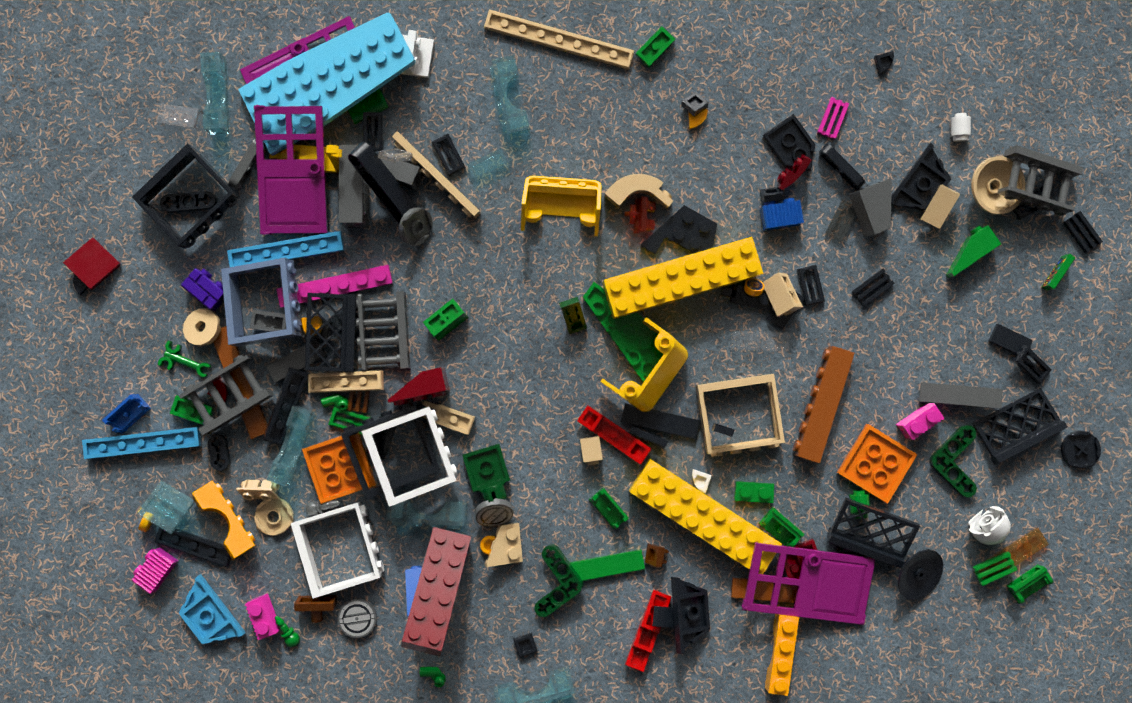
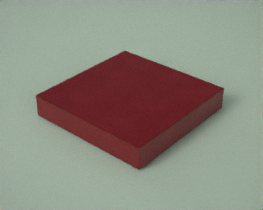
M93 237L63 262L91 290L97 287L121 265Z

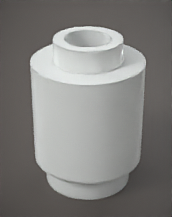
M957 113L955 117L951 118V137H953V142L968 141L969 136H971V117L967 116V113Z

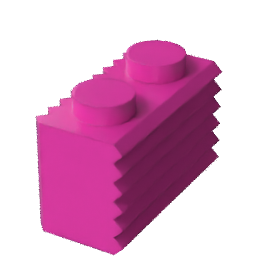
M926 403L896 425L906 439L915 440V437L918 438L919 435L934 427V424L944 420V417L934 403Z
M161 547L154 550L151 549L145 556V563L139 565L133 572L135 576L131 581L148 594L157 591L179 561Z
M268 593L251 599L245 604L258 640L274 635L280 630L275 621L276 614Z

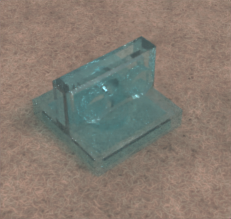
M161 480L137 514L167 533L172 534L179 524L184 525L186 523V514L195 501Z

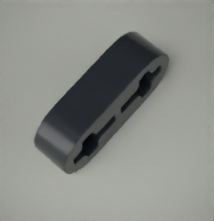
M213 435L208 440L211 465L215 470L223 471L230 466L228 442L223 435ZM216 438H218V441H222V444L219 445L220 452H218V447L213 444L217 440ZM219 454L222 460L225 459V463L222 464V467L219 464L217 465L216 461L219 460Z

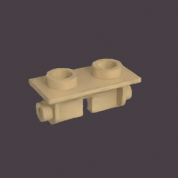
M245 480L241 483V488H236L246 500H279L276 490H279L280 484L275 480H263L261 487L260 480Z

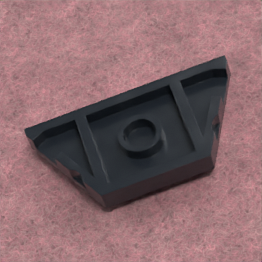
M932 143L927 145L891 195V205L926 211L939 186H947L951 181L948 172L944 169L943 162L940 158L938 159Z
M671 577L676 653L684 654L686 652L685 649L690 644H695L702 635H705L710 630L708 592L701 587H696L692 583L680 580L678 577Z

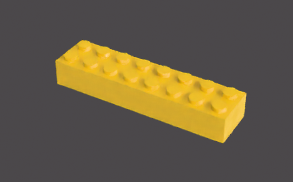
M749 237L603 280L602 284L612 318L615 319L759 277L764 273L753 238Z
M650 458L629 489L630 493L748 569L751 566L755 542L782 545L776 539ZM762 551L758 574H764L776 555L775 552Z

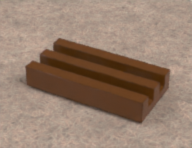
M350 391L347 410L367 413L370 391H365L363 408H360L362 391L357 392L355 407H353L355 391Z

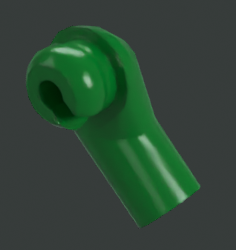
M334 394L321 399L324 408L335 405L341 411L348 408V399L340 394Z
M420 667V677H431L435 683L434 685L438 688L444 686L446 677L438 667Z

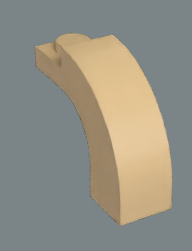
M646 174L625 176L616 181L604 195L618 209L627 198L638 193L651 196L666 209L673 203L672 196L666 190H660L663 182Z

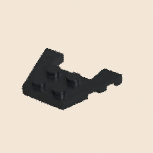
M684 205L650 235L640 247L655 255L664 238L693 254L713 248L717 223Z

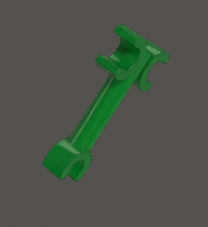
M168 340L166 342V351L164 357L158 361L159 366H162L164 361L167 360L169 363L167 369L171 370L174 367L175 361L197 370L199 376L207 377V374L202 372V368L204 366L211 368L209 363L200 364L176 353L181 351L182 345L177 344L176 349L172 350V341Z

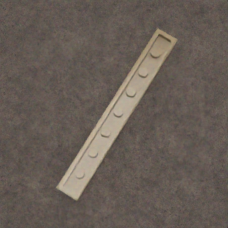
M490 9L484 25L486 30L627 70L630 68L634 50Z

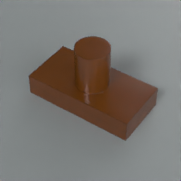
M323 595L312 598V596H298L294 603V611H310L311 622L323 621L322 611H334L337 604V595Z

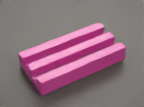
M831 97L817 133L835 140L849 103H843L842 100H836L834 97ZM834 103L836 106L825 132L823 128ZM841 106L843 107V109L835 126L833 134H830L833 123Z

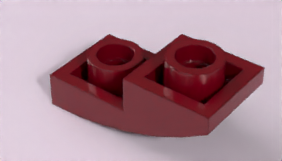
M802 154L800 158L798 157L795 160L793 171L787 168L784 172L781 171L777 178V186L782 190L790 186L804 173L812 160Z

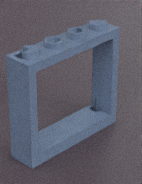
M280 258L221 269L228 345L239 347L301 336L300 303L297 299L298 284L295 279L296 269L294 268L293 260ZM280 267L286 329L244 336L238 275Z

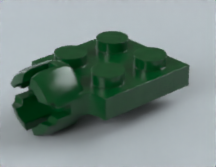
M500 444L463 454L473 492L480 491L484 501L493 502V492H495L496 498L505 500L507 495L504 484L511 480Z

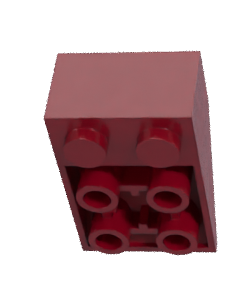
M440 367L420 372L388 399V403H394L395 406L407 404L408 399H413V402L426 400L427 395H432V398L445 396L446 391H450L445 368Z

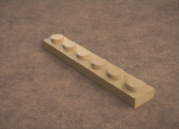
M398 131L392 136L395 141L393 143L395 147L401 152L405 150L409 154L407 158L414 165L418 163L427 178L432 176L436 180L434 184L441 191L445 189L450 194L448 198L454 204L460 203L463 206L461 210L469 218L473 216L476 219L481 214Z

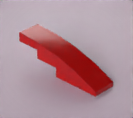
M656 590L652 591L628 653L625 666L644 672L657 635L661 630V627L652 626L654 606L668 607L671 596Z

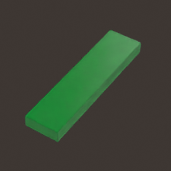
M641 549L570 562L582 581L645 569Z

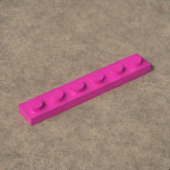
M389 265L298 284L297 299L302 304L307 302V293L343 295L393 284ZM277 288L280 308H283V288ZM312 297V301L320 300V298Z

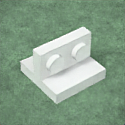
M409 30L408 36L403 35L416 63L401 74L429 78L435 41L433 39L420 38L417 31Z

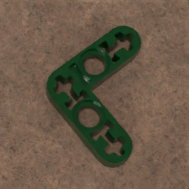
M968 425L959 427L930 457L931 466L964 497L975 495L977 487L953 461L976 438V430ZM963 430H969V438L964 437L961 442L955 439L956 437L962 438L964 436ZM951 442L957 444V450L954 453L948 450V445ZM936 457H943L942 462L948 467L944 468L941 464L936 465ZM951 469H955L958 474L954 480L948 477V472ZM962 481L965 485H970V492H963L965 488L961 484L956 485V483Z
M550 544L543 549L542 557L561 584L535 604V612L540 617L550 615L583 589L582 579L560 548L554 544ZM549 550L555 551V559L552 556L548 557ZM560 558L561 561L557 562L554 566L553 563ZM561 564L565 565L568 569L565 575L558 572V566ZM571 581L578 583L577 590L573 588L567 592L566 589L571 586ZM557 591L564 595V599L561 602L556 601L554 598V593ZM551 601L552 604L548 606L546 610H540V603H542V605H545L546 603Z

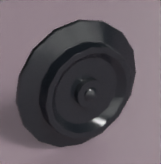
M926 549L919 551L908 558L903 564L898 578V588L904 598L909 600L921 599L929 594L938 584L942 576L944 564L942 557L935 550Z

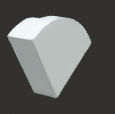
M693 469L692 479L694 485H696L698 490L706 494L712 475Z

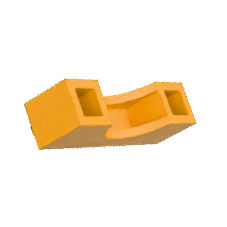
M212 480L194 491L191 497L201 512L214 511L225 518L228 524V536L223 542V546L232 560L255 546L253 543L255 538L250 531H245L243 527L245 525L244 521L239 515L236 516L232 511L234 509L233 504L229 499L225 500L222 495L224 493L223 489Z
M775 614L773 654L770 665L767 668L765 689L770 694L788 696L799 617Z

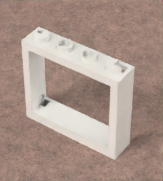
M430 407L361 431L389 507L456 481L457 470L454 464H450L448 459L451 457L449 448L443 445L442 439H444V434L441 428H437L435 421L438 418L435 410H431ZM426 415L448 477L394 497L372 434Z
M361 501L291 523L312 598L378 579L383 575L384 565L382 560L379 561L377 557L379 548L377 543L372 540L373 528L371 523H367L365 517L368 516L367 508L365 505H362ZM356 509L374 572L322 587L304 525Z

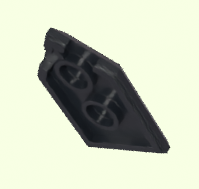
M794 114L762 135L784 167L793 168L795 160L798 157L800 158L802 154L811 160L813 159L816 144ZM812 161L806 168L807 171H811Z

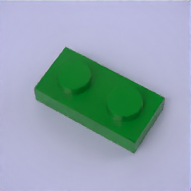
M662 26L636 52L635 56L650 68L676 39Z
M179 395L175 396L170 414L203 424L204 421L192 400L180 399ZM203 404L211 417L214 407Z
M735 481L734 500L773 503L774 483Z

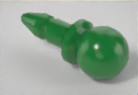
M275 616L276 624L282 631L281 637L284 638L285 644L288 647L297 646L300 642L298 633L294 632L292 627L289 628L282 618Z

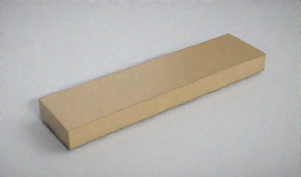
M381 370L315 373L308 375V393L384 390V375Z

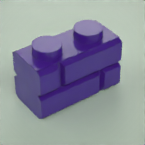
M195 268L181 286L209 310L216 311L224 301L223 283L212 280L211 277L213 275L206 269L200 270Z

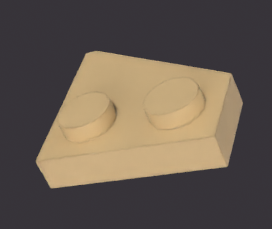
M519 523L498 525L496 538L490 548L489 558L485 562L486 567L523 562Z

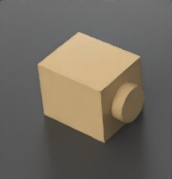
M599 436L580 439L583 462H587L588 465L599 464V460H603Z

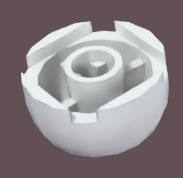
M992 506L989 507L990 510L981 516L982 509L969 521V531L979 542L986 545L1003 542L1011 529L1010 521L1004 510L1000 507Z

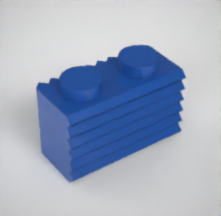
M788 198L779 204H776V201L766 202L760 208L763 231L799 226L804 223L800 200L795 201L794 198Z

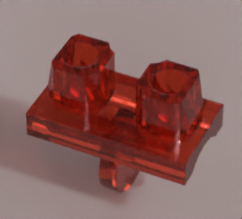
M648 197L635 199V205H630V211L624 212V216L630 218L629 224H634V233L640 234L655 229V221L647 219V213L655 212L656 203L649 201Z

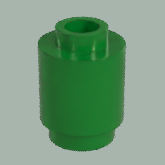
M854 490L853 494H849V499L870 506L869 494H865V490ZM850 505V513H857V508ZM868 513L864 514L863 517L868 518Z

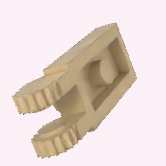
M424 400L423 405L425 407L436 409L438 418L435 421L436 424L467 435L470 434L475 416Z

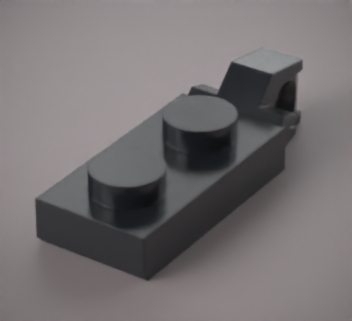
M732 285V289L723 287L720 296L730 297L729 302L736 305L772 311L773 306L765 290H763L760 296L747 294L742 285Z

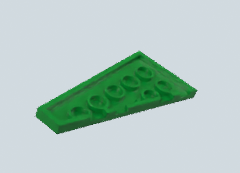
M593 282L583 296V299L644 383L663 356V353L655 347V338L658 334L642 323L645 318L638 313L613 319L604 288Z

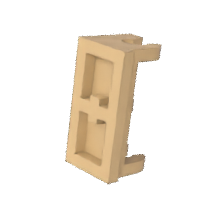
M940 185L922 215L921 220L940 229L959 198L960 193Z
M777 273L762 282L777 317L787 316L803 307L787 273Z

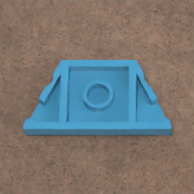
M202 574L198 575L186 597L185 604L182 605L179 611V615L201 644L244 635L246 632Z

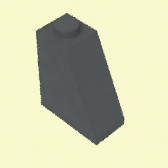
M380 153L379 158L399 184L417 192L424 176L420 167Z
M891 178L849 194L864 237L872 235L873 238L884 235V231L891 228Z

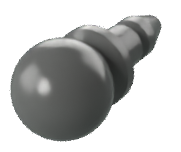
M332 500L320 504V501H311L306 506V512L310 516L322 514L327 509L335 508L340 502Z

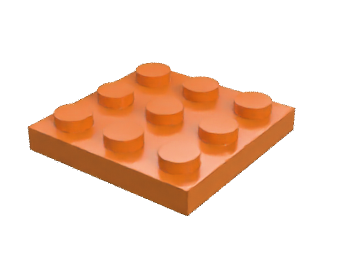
M866 424L837 473L888 504L918 454L871 425Z
M357 433L349 436L368 487L375 486L376 481L360 434ZM342 436L302 449L320 504L362 490Z

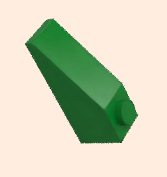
M979 225L970 231L971 235L965 239L946 274L948 278L955 276L1001 245L989 225L982 228Z

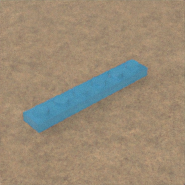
M337 231L227 250L229 266L235 267L280 258L294 260L345 251L342 232Z
M200 427L82 440L84 459L201 446Z

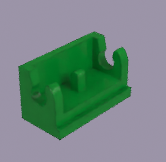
M452 298L423 323L431 334L440 341L469 317Z
M604 487L589 499L613 529H617L622 522L629 519L627 514Z
M773 507L759 522L762 527L788 547H794L801 537L805 535Z
M1037 564L1006 585L1017 603L1023 604L1025 602L1024 599L1045 585H1051L1054 581L1047 572V569Z

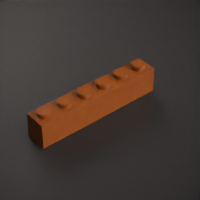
M829 346L828 349L824 350L822 360H824L823 366L819 367L816 373V378H818L817 385H813L810 396H812L811 403H808L805 408L804 414L807 416L805 422L802 421L799 427L801 435L793 446L795 456L820 463L855 354L854 352L835 346Z

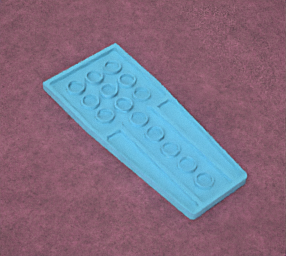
M385 13L287 60L238 90L254 123V105L323 106L324 127L413 66L416 60L393 16L390 13ZM285 114L262 115L263 134H286ZM292 114L293 134H312L316 132L315 114ZM264 140L272 156L287 148L286 140ZM293 140V144L300 140Z

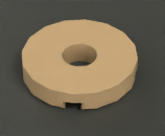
M206 308L193 311L184 322V337L189 343L198 347L213 343L221 330V326H219L220 318L215 312ZM205 323V329L199 332V327Z
M284 499L263 500L256 508L254 520L257 528L262 533L277 536L285 533L291 527L294 513L291 505ZM271 511L278 513L279 519L277 522H272L269 519Z

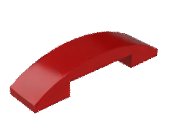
M588 405L577 420L640 465L651 450L646 444Z

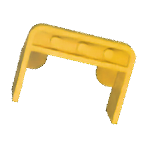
M544 176L527 177L525 179L521 206V231H525L526 221L535 223L542 218L543 214L580 217V222L584 226H595L594 236H598L601 183L596 180Z
M645 318L642 323L658 334L655 338V347L663 353V356L642 386L634 381H627L620 389H617L605 379L600 381V383L643 412L650 411L688 358V352L683 345L654 322Z

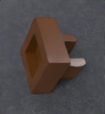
M648 543L645 563L655 567H662V564L667 563L663 559L664 553H669V551L664 547Z

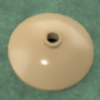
M1003 156L988 158L976 168L971 182L973 197L978 206L990 214L1008 213L1014 210L1021 202L1016 199H1005L1003 195L998 194V189L1009 185L1013 164L1010 158ZM1020 168L1016 188L1025 191V177Z

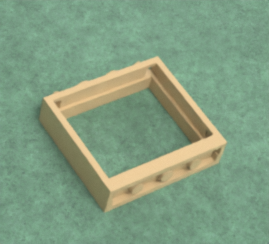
M774 374L696 385L705 450L707 454H711V457L722 456V452L730 451V454L742 453L741 449L749 448V451L761 450L760 446L768 445V448L780 447V443H785ZM767 383L775 437L712 447L703 392Z

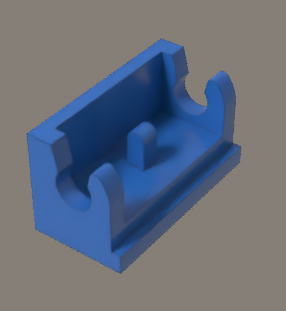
M131 394L102 421L107 425L110 424L114 428L112 429L113 432L123 434L151 408L139 394Z

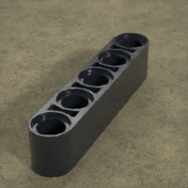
M361 142L348 155V160L400 224L403 215L409 209L417 207V205L370 145Z

